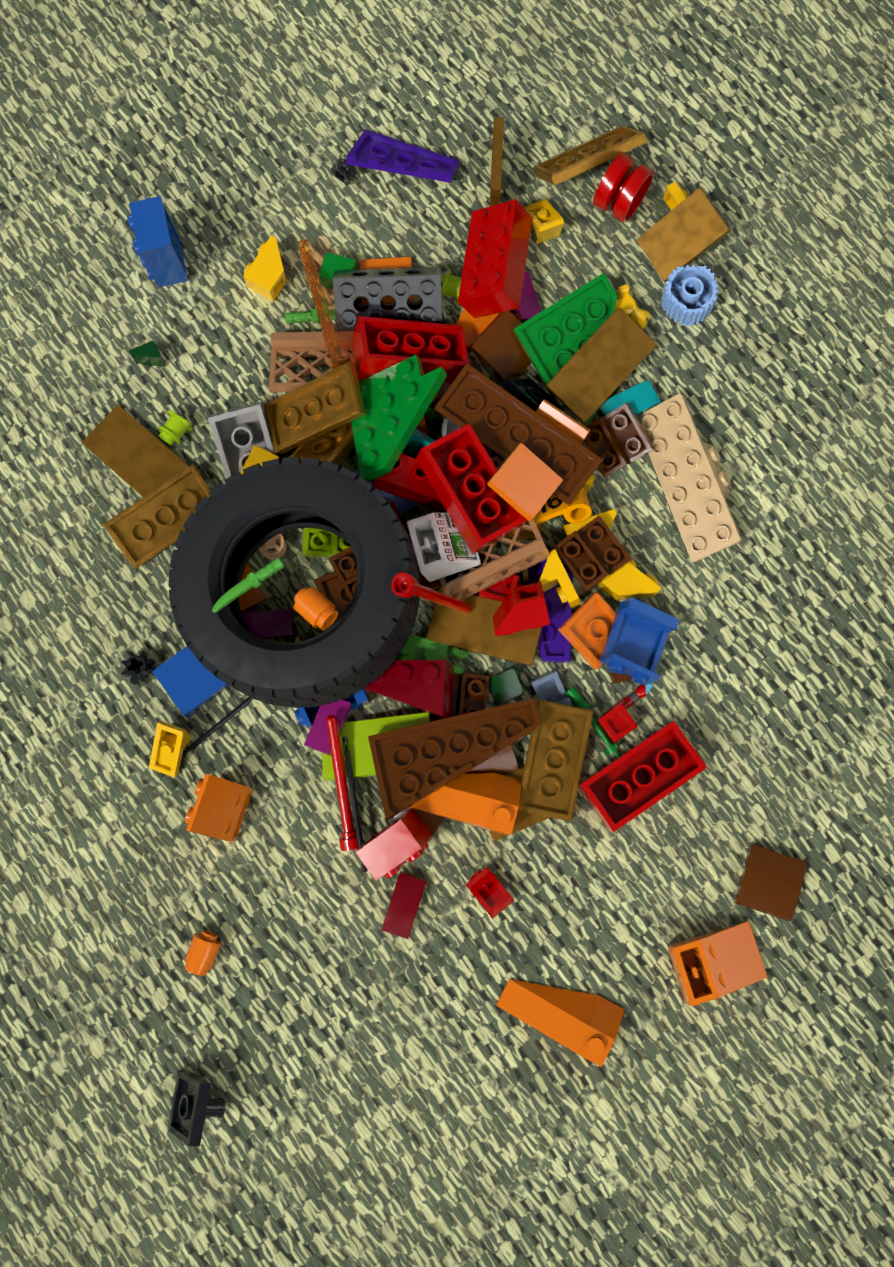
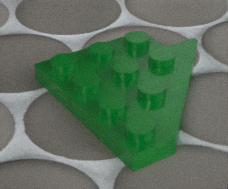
M605 273L597 276L513 329L545 385L614 312L617 294ZM549 391L552 398L555 399L556 397Z
M414 355L359 381L366 415L351 421L360 476L364 480L369 482L391 472L447 376L446 371L442 367L424 375L422 361L417 355Z

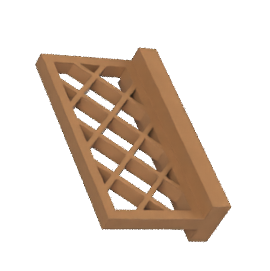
M354 331L271 333L272 350L269 391L290 392L308 383L303 378L310 373L318 378L323 374L317 368L324 363L331 367L325 373L347 362L355 364L352 344ZM345 357L338 363H335L333 360L330 359ZM305 358H318L311 364L304 360ZM278 359H291L284 365L278 361ZM299 363L305 369L295 374L290 369ZM283 374L291 378L286 383H276V379Z
M534 519L529 522L530 525L524 523L516 530L513 540L504 537L498 540L510 544L507 554L503 556L493 554L498 542L496 541L490 545L488 552L478 551L479 555L485 556L482 566L476 569L469 568L460 571L458 577L447 582L445 577L440 578L443 593L463 600L548 559L550 552ZM523 529L532 531L536 537V540L528 544L518 542Z

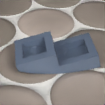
M556 670L530 680L537 699L572 706Z

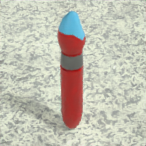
M653 683L639 685L634 692L607 710L601 717L620 704L627 710L648 694L653 687Z

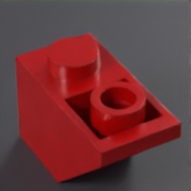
M541 582L512 589L492 616L495 636L511 635L518 631L538 629L542 626L550 625Z

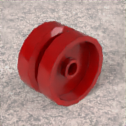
M622 152L614 159L604 174L592 204L603 212L613 207V218L625 224L644 199L655 172L644 164L634 169V158Z

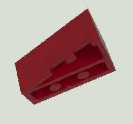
M395 660L387 670L383 671L384 673L372 684L369 683L368 687L364 688L382 697L443 718L452 717L454 665L446 660Z

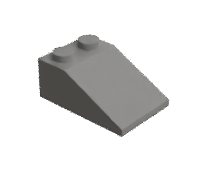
M263 401L215 413L208 417L226 479L237 472H241L255 444L274 453Z

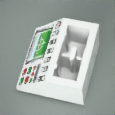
M430 513L407 522L419 570L429 582L481 565L478 552L475 554L471 553L448 513Z

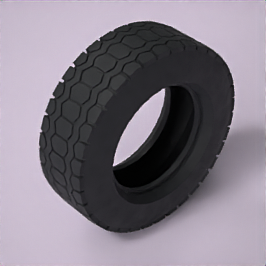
M299 457L282 458V462L280 459L262 462L263 466L258 463L243 469V474L237 472L225 479V485L222 483L218 484L208 493L211 497L207 498L205 496L194 508L197 512H191L183 525L186 530L180 531L175 543V547L178 549H173L170 567L173 569H169L168 586L171 589L169 590L170 606L173 609L171 611L178 631L197 660L215 677L248 697L267 704L292 708L317 707L331 704V702L335 703L350 697L351 694L358 693L368 687L369 683L372 684L384 673L385 669L387 670L397 659V655L401 653L407 643L408 636L411 635L416 621L415 618L417 617L420 599L415 595L410 598L395 595L392 591L391 583L395 575L404 572L414 576L420 585V573L416 554L410 538L392 506L374 486L356 473L344 467L341 468L337 464L311 458H303L302 460ZM297 528L322 529L343 538L353 548L357 562V583L351 603L333 626L316 637L296 643H276L255 636L244 621L239 597L217 613L212 611L215 603L227 591L241 582L245 567L258 548L280 533Z

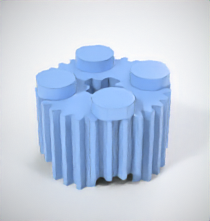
M686 265V268L677 266L676 270L673 269L672 273L669 274L662 293L661 302L666 315H670V319L674 318L675 323L679 321V324L684 326H692L695 323L698 324L699 321L702 322L711 313L719 290H717L718 285H715L717 280H714L715 273H711L710 268L706 269V265L703 267L698 266L697 268L694 265L692 267Z

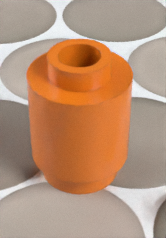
M315 587L303 588L294 597V610L314 628L319 627L321 630H326L338 617L339 613L335 610V605Z
M202 930L201 934H194L184 960L186 962L185 970L199 976L207 975L208 970H211L221 946V942L217 940L218 935L206 930Z

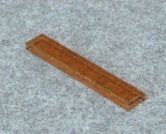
M305 239L298 243L301 262L332 369L343 365L344 360L309 241Z

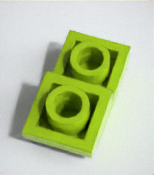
M314 528L303 529L302 556L331 557L351 546L343 538L332 532Z

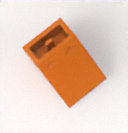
M206 773L204 779L200 778L197 783L195 795L198 797L194 807L191 806L187 812L185 823L188 826L186 830L229 842H236L253 788Z
M749 921L667 946L684 1001L689 1006L720 998L768 978Z

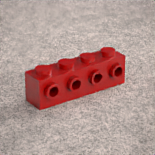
M403 452L390 473L373 480L372 486L378 490L448 513L416 458L406 456Z

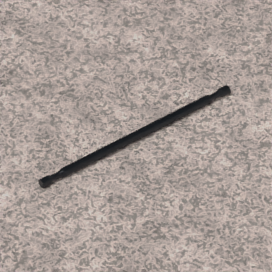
M250 697L245 699L193 742L188 749L183 751L182 759L188 752L195 749L254 699Z
M342 737L358 848L363 845V837L350 751L348 749V737ZM362 862V873L368 872L367 868Z

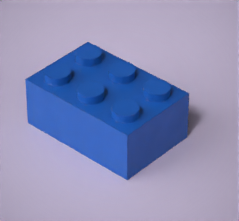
M161 196L129 203L131 214L127 215L131 231H134L136 239H132L136 255L140 256L143 268L147 269L149 279L155 280L158 288L189 281L179 235Z

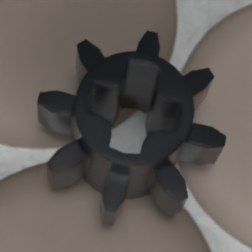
M131 651L130 658L127 661H121L126 669L121 674L125 677L131 676L130 683L134 685L137 684L138 679L148 684L147 677L150 674L154 675L152 673V665L156 663V660H146L148 653L142 651L140 656ZM138 662H140L141 664H143V665L140 667L141 672H139V673H137L136 671H134L135 669H137V663H138Z

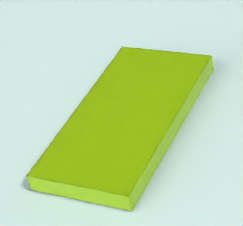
M427 712L345 722L340 733L346 779H348L342 737H348L353 777L376 776L368 736L431 722V714ZM322 753L323 780L335 781L332 757Z

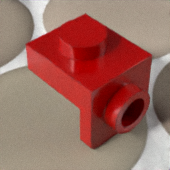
M514 574L479 591L478 596L504 602L513 588L522 586V584L518 583L519 575Z
M488 867L473 874L470 881L466 884L467 888L492 919L515 901Z

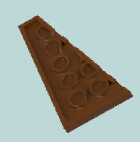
M531 698L368 736L386 821L539 729L541 723L535 699Z

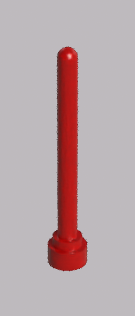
M401 572L395 575L392 580L391 588L397 596L410 598L415 595L466 614L472 611L470 603L419 585L417 579L410 574Z
M329 715L326 718V725L343 832H341V837L339 838V845L341 851L356 850L359 848L356 829H354L338 722L336 716Z

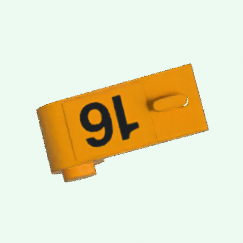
M585 488L581 489L570 506L554 495H551L533 518L536 525L562 514L572 524L586 521L591 516L592 511Z

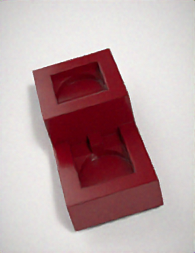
M400 871L381 929L382 931L409 939L427 879Z

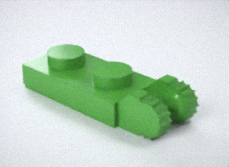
M411 634L408 636V641L403 650L397 655L396 660H445L447 654L459 659H468L469 652ZM454 665V673L460 675L464 673L465 669Z

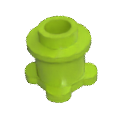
M449 271L447 275L442 274L441 296L447 295L457 299L456 304L460 305L458 303L461 278L452 275V271Z
M169 409L167 414L170 417L163 426L158 427V430L161 432L159 437L170 445H173L174 442L180 444V439L186 431L191 432L193 428L186 419Z

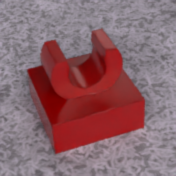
M622 704L598 719V722L613 743L638 727Z

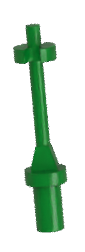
M575 687L566 692V695L575 707L590 710L591 704L588 701H584ZM592 717L591 725L608 747L604 751L605 754L609 755L612 753L616 759L621 757L616 750L620 747V744L618 742L612 744Z

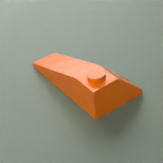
M497 773L463 774L409 808L503 835H512L519 808L522 780Z
M512 979L508 980L496 1006L602 1067L616 1039L625 1010L599 995Z

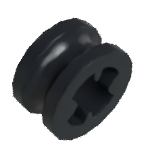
M339 158L336 161L337 166H332L331 173L335 178L348 185L351 182L350 177L354 178L357 173L352 165L346 164L345 159Z

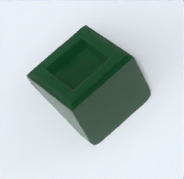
M154 341L129 351L136 364L166 367Z
M511 668L489 679L498 705L524 695V690L515 668Z

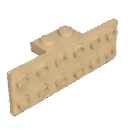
M677 394L638 415L639 422L655 448L648 454L691 561L697 562L741 542L742 538L724 497L731 493L728 487L730 479L727 473L720 468L718 463L720 455L717 449L710 444L702 442L684 396Z

